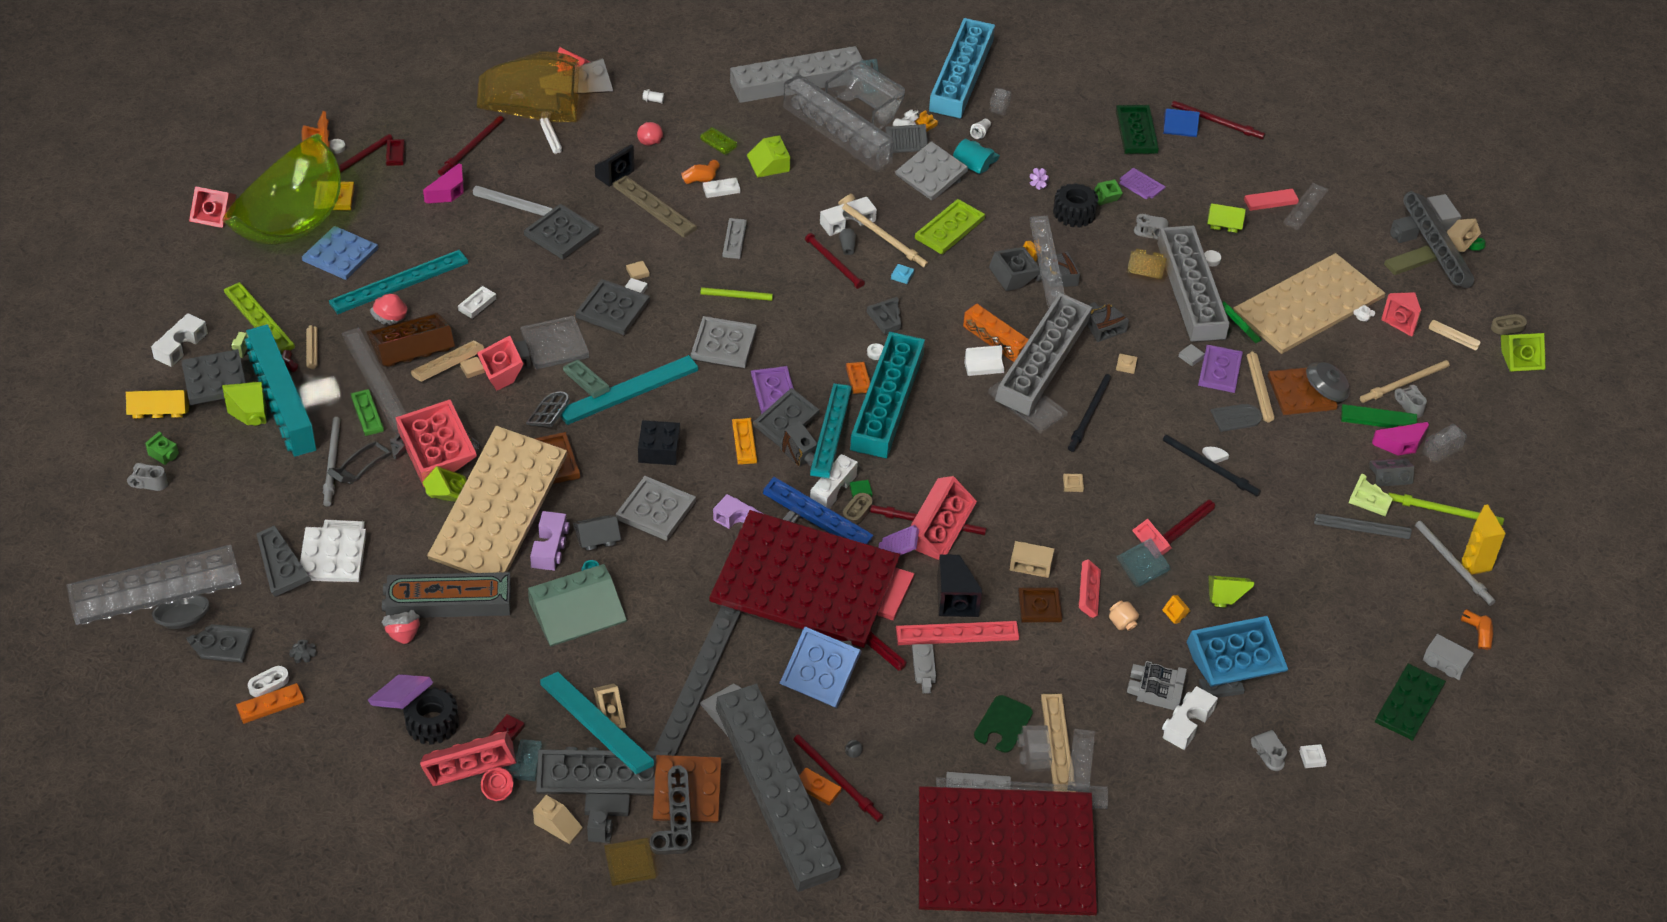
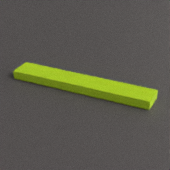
M240 282L224 289L227 297L254 328L268 324L281 354L284 350L290 351L295 348L294 343Z

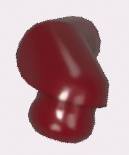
M284 350L282 358L288 371L295 372L298 364L291 359V351Z

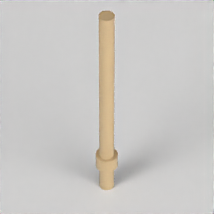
M847 203L843 205L842 209L907 255L906 257L909 260L915 261L923 268L928 265V262L920 257L914 249L906 247Z
M1442 361L1381 388L1376 387L1370 390L1369 393L1360 396V401L1365 403L1372 399H1379L1383 397V394L1449 367V361Z

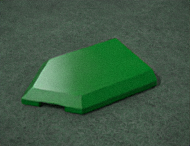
M1222 301L1225 313L1255 343L1262 341L1252 328L1225 301Z

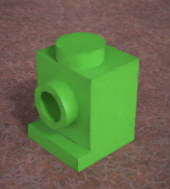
M1115 179L1098 183L1094 189L1098 195L1099 206L1117 201L1123 194Z
M161 432L155 434L145 443L148 455L164 465L169 461H173L179 454L177 444L162 436Z

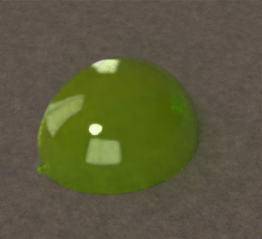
M319 134L310 136L270 166L229 207L222 218L223 222L241 237L267 245L290 243L305 237L317 229L335 207L341 187L338 163L332 151L321 140L322 137Z

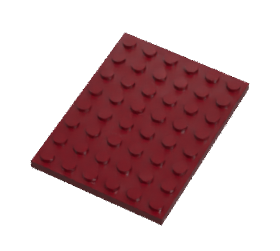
M749 510L710 594L709 601L799 629L807 627L833 639L851 641L852 645L864 648L899 562L900 554Z
M919 786V909L1096 916L1092 793Z

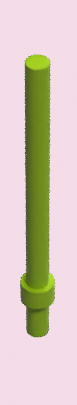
M1388 493L1393 498L1392 501L1402 503V505L1408 507L1413 505L1477 520L1480 514L1475 511L1412 498V495L1404 494L1403 496ZM1495 516L1500 525H1503L1504 518Z

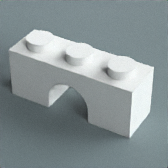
M868 197L847 203L870 221H876L877 209ZM844 204L820 212V224L829 236L838 234L845 229L846 220H855L860 226L864 224L842 209Z
M187 313L151 346L154 359L170 367L175 365L184 356L181 346L182 342L197 344L208 334L206 322Z
M841 454L833 463L830 478L821 477L811 489L810 498L830 509L837 500L840 487L847 488L849 483L856 478L858 462Z
M1196 686L1192 692H1188L1185 695L1183 704L1175 708L1171 720L1168 718L1162 727L1164 730L1163 738L1185 750L1195 737L1198 726L1189 719L1196 718L1205 723L1214 712L1218 698Z

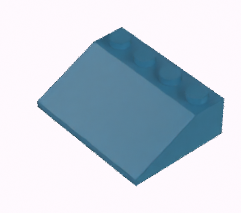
M1268 616L1193 630L1187 640L1192 659L1210 686L1288 671Z

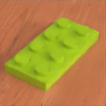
M957 199L915 233V239L943 255L985 220V214Z

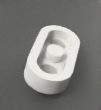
M275 666L254 676L248 682L249 693L254 697H258L285 686L289 681L287 669L282 666Z

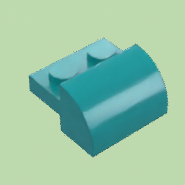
M966 138L959 143L953 154V157L979 174L987 171L989 165L996 162L1000 156L994 153L993 149L980 146V143Z

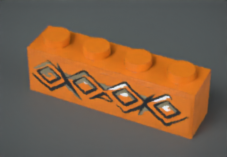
M975 304L964 314V328L990 346L1001 345L1003 348L1002 354L1013 362L1029 340L979 304Z

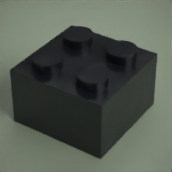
M642 420L638 443V463L677 465L680 423Z

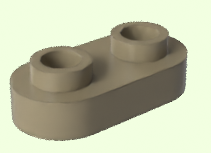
M1519 314L1496 317L1492 321L1491 329L1494 333L1500 335L1521 332L1525 329L1527 320Z
M866 493L856 494L844 508L843 517L856 525L859 524L871 510L872 497Z

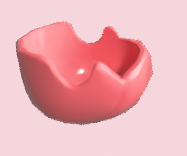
M654 122L644 123L637 132L640 143L644 145L659 144L661 138H664L661 127Z
M490 768L483 774L481 779V791L489 800H505L513 791V777L504 768Z

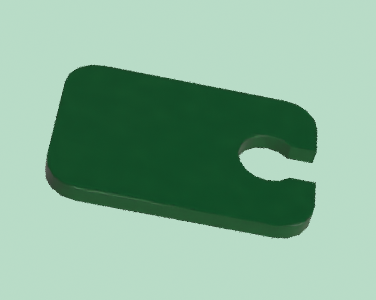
M996 696L976 728L974 738L978 742L986 744L989 734L998 733L1002 736V740L997 743L995 749L1008 753L1012 751L1032 717L1033 711L1031 707L1007 696Z

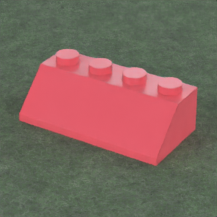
M954 476L937 479L911 526L916 525L919 529L917 549L915 550L939 560L940 554H948L977 502Z
M506 731L498 732L485 738H477L464 744H456L443 750L432 751L423 756L420 764L432 786H437L487 772L490 768H502L516 764L513 742Z

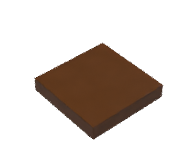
M1018 588L1021 622H1062L1058 588Z

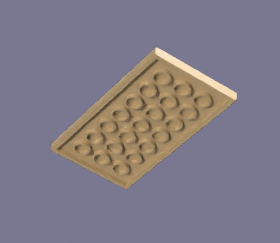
M1335 253L1239 304L1233 310L1256 333L1283 354L1354 314V310L1359 309L1361 306L1366 305L1368 307L1384 298L1385 292Z
M495 426L427 555L428 559L466 573L508 572L567 456V450Z

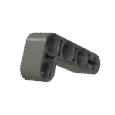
M679 765L673 766L668 772L670 831L655 832L650 838V850L656 855L682 854L689 851L691 847L687 770ZM675 774H679L681 777L680 787H676ZM680 794L685 800L682 803H676L673 797ZM677 816H683L686 822L678 825L674 819ZM683 837L688 843L681 847L675 841ZM656 839H662L666 844L662 848H657L653 842Z

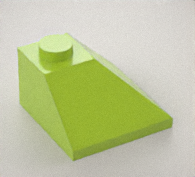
M1544 333L1501 335V351L1510 371L1545 369Z
M262 382L222 385L228 414L246 425L257 426L267 423L266 402Z
M436 466L422 483L427 495L431 498L456 502L467 479L461 474Z
M1209 575L1210 602L1215 603V607H1227V604L1235 603L1254 586V582L1249 578Z

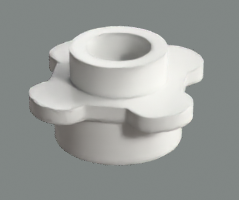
M911 109L904 113L905 117L902 120L915 121L919 118L917 115L918 110L913 111Z
M1366 305L1353 312L1360 321H1368L1371 316L1375 315V311L1370 310Z

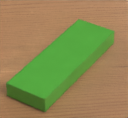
M370 390L350 393L365 436L384 432Z

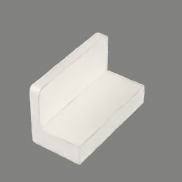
M1002 346L967 348L964 361L967 375L1004 373Z

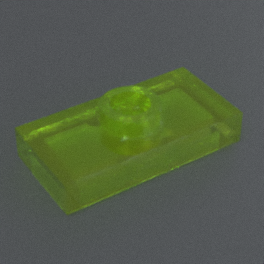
M713 127L700 135L702 141L724 155L737 147V142Z

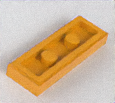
M751 418L732 419L738 465L757 463Z

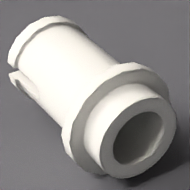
M647 89L643 92V100L662 104L664 93L653 92Z

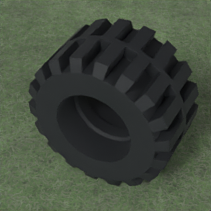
M1069 183L1066 186L1063 185L1055 194L1054 217L1058 218L1060 223L1063 221V225L1066 226L1067 224L1070 227L1077 225L1078 228L1082 225L1088 226V223L1091 224L1096 218L1098 195L1094 190H1091V187H1086L1084 184Z
M428 687L404 707L406 730L410 736H413L415 741L420 739L422 744H425L426 741H429V745H433L434 741L442 743L443 738H446V740L451 738L450 733L455 734L456 728L459 726L456 699L453 698L450 692L447 693L446 689L438 690V687H433V689ZM430 712L440 713L438 716L433 718L422 717L423 715Z

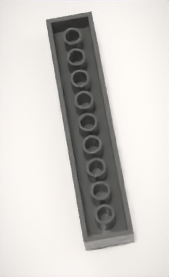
M754 684L717 696L716 711L797 891L800 892L838 878L841 866L758 685Z

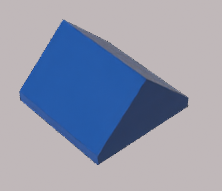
M1166 109L1164 111L1163 134L1197 137L1200 112Z

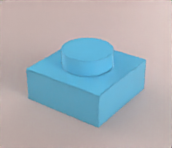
M897 264L891 274V279L908 284L914 274V269Z

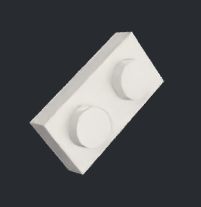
M736 178L703 183L706 198L740 193V187Z
M482 286L458 305V311L473 319L496 300V293Z

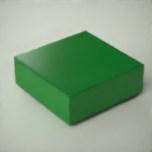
M869 480L849 483L852 498L859 493H866L872 497Z

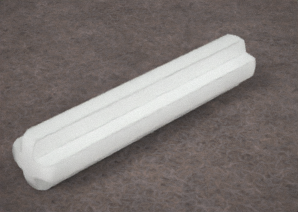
M541 118L540 124L553 153H561V144L549 118Z

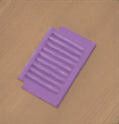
M1135 168L1124 174L1120 178L1121 181L1119 183L1144 199L1154 198L1166 188Z
M912 525L883 537L882 542H879L878 548L900 555L917 549L919 529L916 525Z

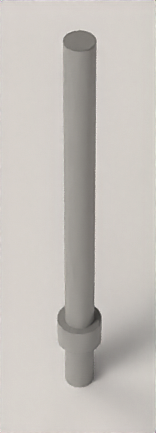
M334 417L332 421L327 472L329 468H335L340 429L339 417ZM328 473L326 474V483L323 485L324 506L331 505L332 495L335 492L334 478Z
M1418 521L1415 526L1473 587L1474 593L1477 596H1481L1489 606L1493 605L1496 600L1487 592V588L1469 573L1422 521Z

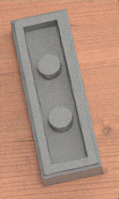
M729 218L723 257L740 259L747 220Z

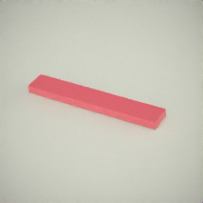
M1017 621L896 626L898 645L1019 640Z

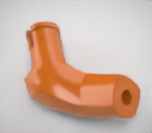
M712 160L708 165H694L682 172L681 175L686 184L696 181L709 182L715 178V172L719 169L720 164L718 161Z
M1466 609L1463 614L1469 616L1470 619L1462 615L1461 621L1476 627L1478 632V649L1490 650L1493 640L1491 618L1487 615L1481 617Z

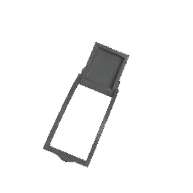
M374 441L356 451L340 468H329L327 473L339 482L353 484L369 468L390 456L392 452ZM377 446L386 452L370 462L357 476L344 469L355 457L370 447Z

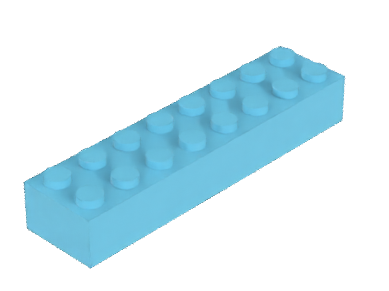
M967 18L963 19L930 95L929 112L956 118L962 117L992 45L995 24Z

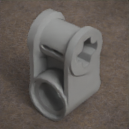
M1139 214L1136 218L1137 226L1134 228V233L1138 236L1158 239L1160 228L1168 227V221L1163 217Z
M1412 384L1405 389L1397 388L1395 390V399L1402 405L1407 413L1417 414V418L1422 417L1427 400L1418 390L1417 386Z
M136 463L133 467L134 472L127 478V483L134 488L160 491L168 486L164 468L161 466Z
M1270 730L1251 738L1252 747L1257 749L1258 752L1256 753L1260 755L1269 769L1280 771L1284 768L1287 750L1274 731Z

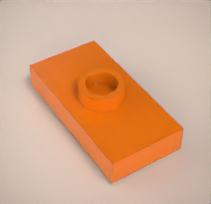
M846 363V371L853 394L867 393L870 380L865 363Z
M805 768L799 775L807 794L829 806L841 792L842 787L808 768Z

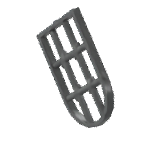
M560 391L546 396L529 417L526 424L530 426L552 427L570 401L568 394ZM557 396H562L558 402H553ZM542 405H546L542 412H538ZM550 405H555L550 413H546ZM558 406H561L559 411L557 413H554ZM535 415H538V418L536 419V421H535V422H531L532 419L534 418V416H535ZM542 416H547L544 422H539ZM554 416L551 422L548 423L547 421L550 419V417Z

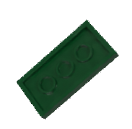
M1116 105V115L1124 154H1158L1159 148L1149 105Z
M1408 663L1377 715L1375 723L1413 741L1446 681Z

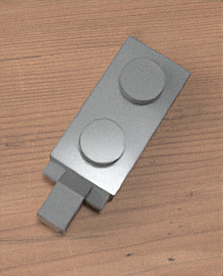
M912 644L915 681L922 683L923 693H931V683L936 681L933 644Z

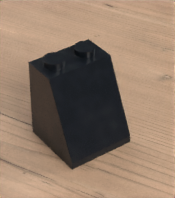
M940 554L937 574L939 616L979 617L982 597L981 587L960 555Z

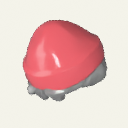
M386 294L375 300L370 312L382 324L388 323L392 325L406 318L407 306L398 295Z
M410 610V612L384 616L381 623H383L385 632L392 639L402 644H408L413 640L418 631L420 616L414 610Z

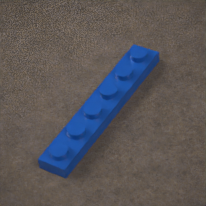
M775 477L771 479L763 490V494L830 534L864 544H869L873 538V534Z

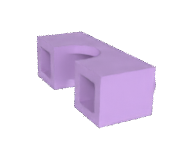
M727 494L713 508V520L730 529L735 523H744L749 510L759 511Z
M542 511L539 522V538L549 540L544 542L534 541L530 556L531 568L555 571L556 565L561 563L562 553L560 549L565 548L566 538L564 534L569 532V522H566V514Z

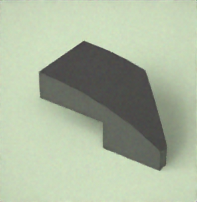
M399 433L393 439H390L393 457L398 459L407 451L405 444H403Z

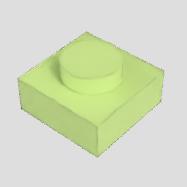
M239 332L236 339L232 342V350L238 349L240 358L244 357L247 350L244 340L247 338V335L244 332Z

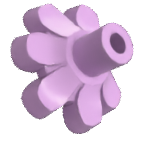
M1034 168V174H1030V179L1033 180L1030 182V185L1036 186L1038 190L1045 188L1049 180V176L1045 175L1046 170Z

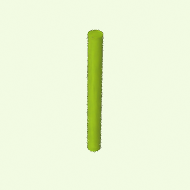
M701 287V295L772 301L773 294Z

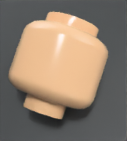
M1121 600L1109 609L1111 611L1109 618L1118 630L1127 629L1130 631L1137 626L1138 623L1136 621L1139 618V613L1130 602H1123Z

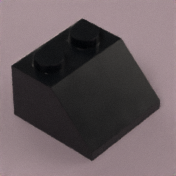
M631 144L619 149L595 164V177L610 187L617 180L634 172V146Z

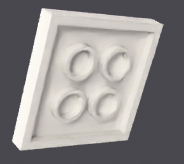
M306 527L300 563L311 578V581L359 582L367 534L366 529Z

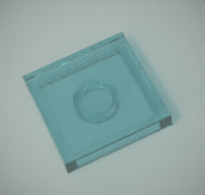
M1151 538L1116 556L1135 587L1142 586L1171 570Z

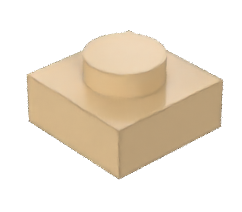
M1119 354L1116 370L1134 374L1138 357Z

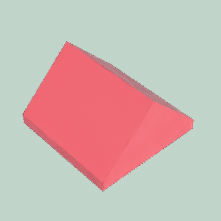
M1415 292L1390 293L1381 319L1411 337L1415 333L1421 313Z

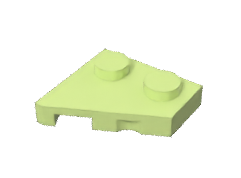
M1361 474L1349 503L1386 517L1393 498L1384 493L1376 484L1371 485L1366 480L1367 476Z

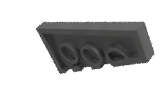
M275 525L256 534L270 590L274 597L311 581V578Z

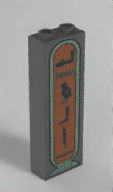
M510 572L387 575V583H383V595H386V599H382V611H386V616H392L414 610L420 618L510 615L511 601Z

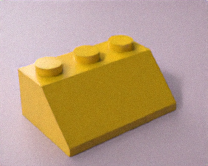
M187 390L126 392V415H132V418H144V414H152V418H164V414H171V417H183V414L189 411L190 402Z
M1488 504L1484 505L1475 522L1462 558V565L1471 575L1492 571L1506 534Z

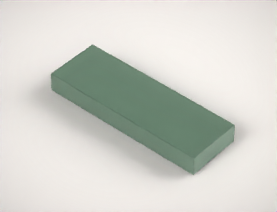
M579 359L563 367V371L593 398L610 391L609 385Z

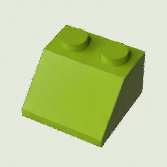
M780 135L763 138L747 154L757 178L790 171V155Z
M1210 204L1207 225H1210V229L1221 230L1222 227L1228 228L1227 232L1238 233V230L1243 228L1246 209Z

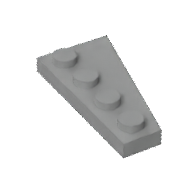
M603 58L539 78L545 95L613 91Z

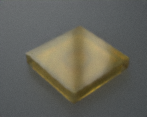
M648 838L604 845L612 886L656 878Z

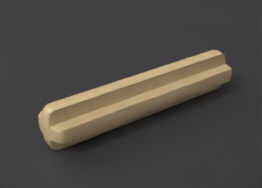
M1432 320L1429 325L1430 330L1473 350H1477L1481 342L1436 320Z
M310 325L306 329L307 368L315 369L318 366V329L316 326Z

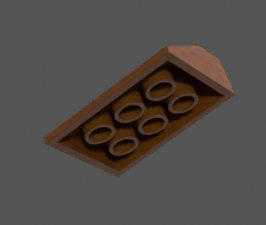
M438 313L366 331L379 362L387 367L394 366L399 361H412L414 357H427L432 355V352H445L455 346L450 325Z

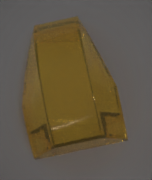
M542 51L496 65L479 76L477 108L503 112L509 115H518L528 119H537L538 121L541 118H548L550 122H576L580 62L578 59L567 54Z

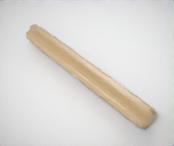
M1252 351L1250 354H1247V360L1263 420L1270 423L1274 420V414L1258 355Z

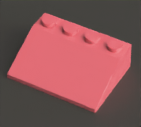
M451 400L395 417L398 433L403 444H405L421 483L436 466L455 472L477 457L475 449Z

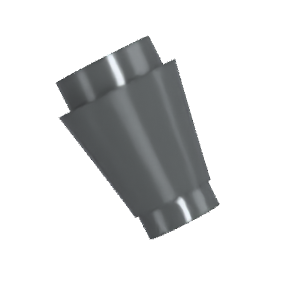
M843 229L839 235L843 253L845 255L854 254L856 234L852 229Z

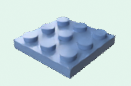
M334 226L302 256V261L347 280L378 250V244Z
M804 627L780 684L837 708L862 651Z

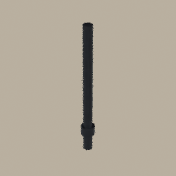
M1105 374L1077 430L1071 436V442L1068 446L1069 451L1074 452L1078 443H1081L1084 431L1112 378L1111 375Z
M1167 434L1163 437L1165 443L1235 483L1239 489L1246 490L1257 497L1260 495L1261 490L1251 485L1247 479L1239 478Z

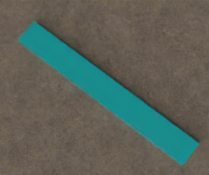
M459 249L330 299L329 304L338 315L374 301L383 295L397 292L466 265L468 260Z
M688 355L610 387V391L596 398L589 396L569 404L560 417L566 425H569L698 371V366Z
M833 384L810 476L830 478L852 386Z
M559 672L540 679V685L635 774L654 766V760Z

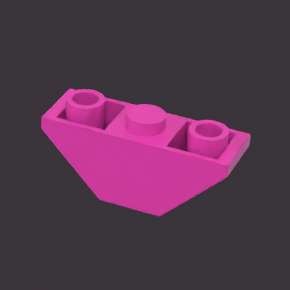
M457 164L423 189L424 202H452L464 193L462 164Z
M1428 422L1376 430L1372 443L1374 446L1398 456L1416 453L1426 436L1429 424Z

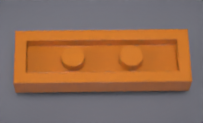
M296 683L238 703L236 707L244 724L304 703V698Z

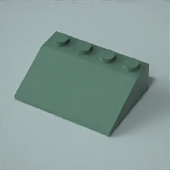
M604 564L528 588L530 606L550 647L627 622L612 578Z

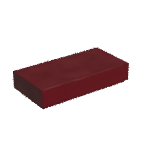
M404 139L387 140L386 166L404 165Z

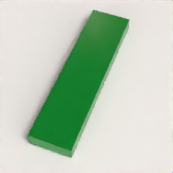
M1342 404L1341 422L1394 428L1417 423V414Z

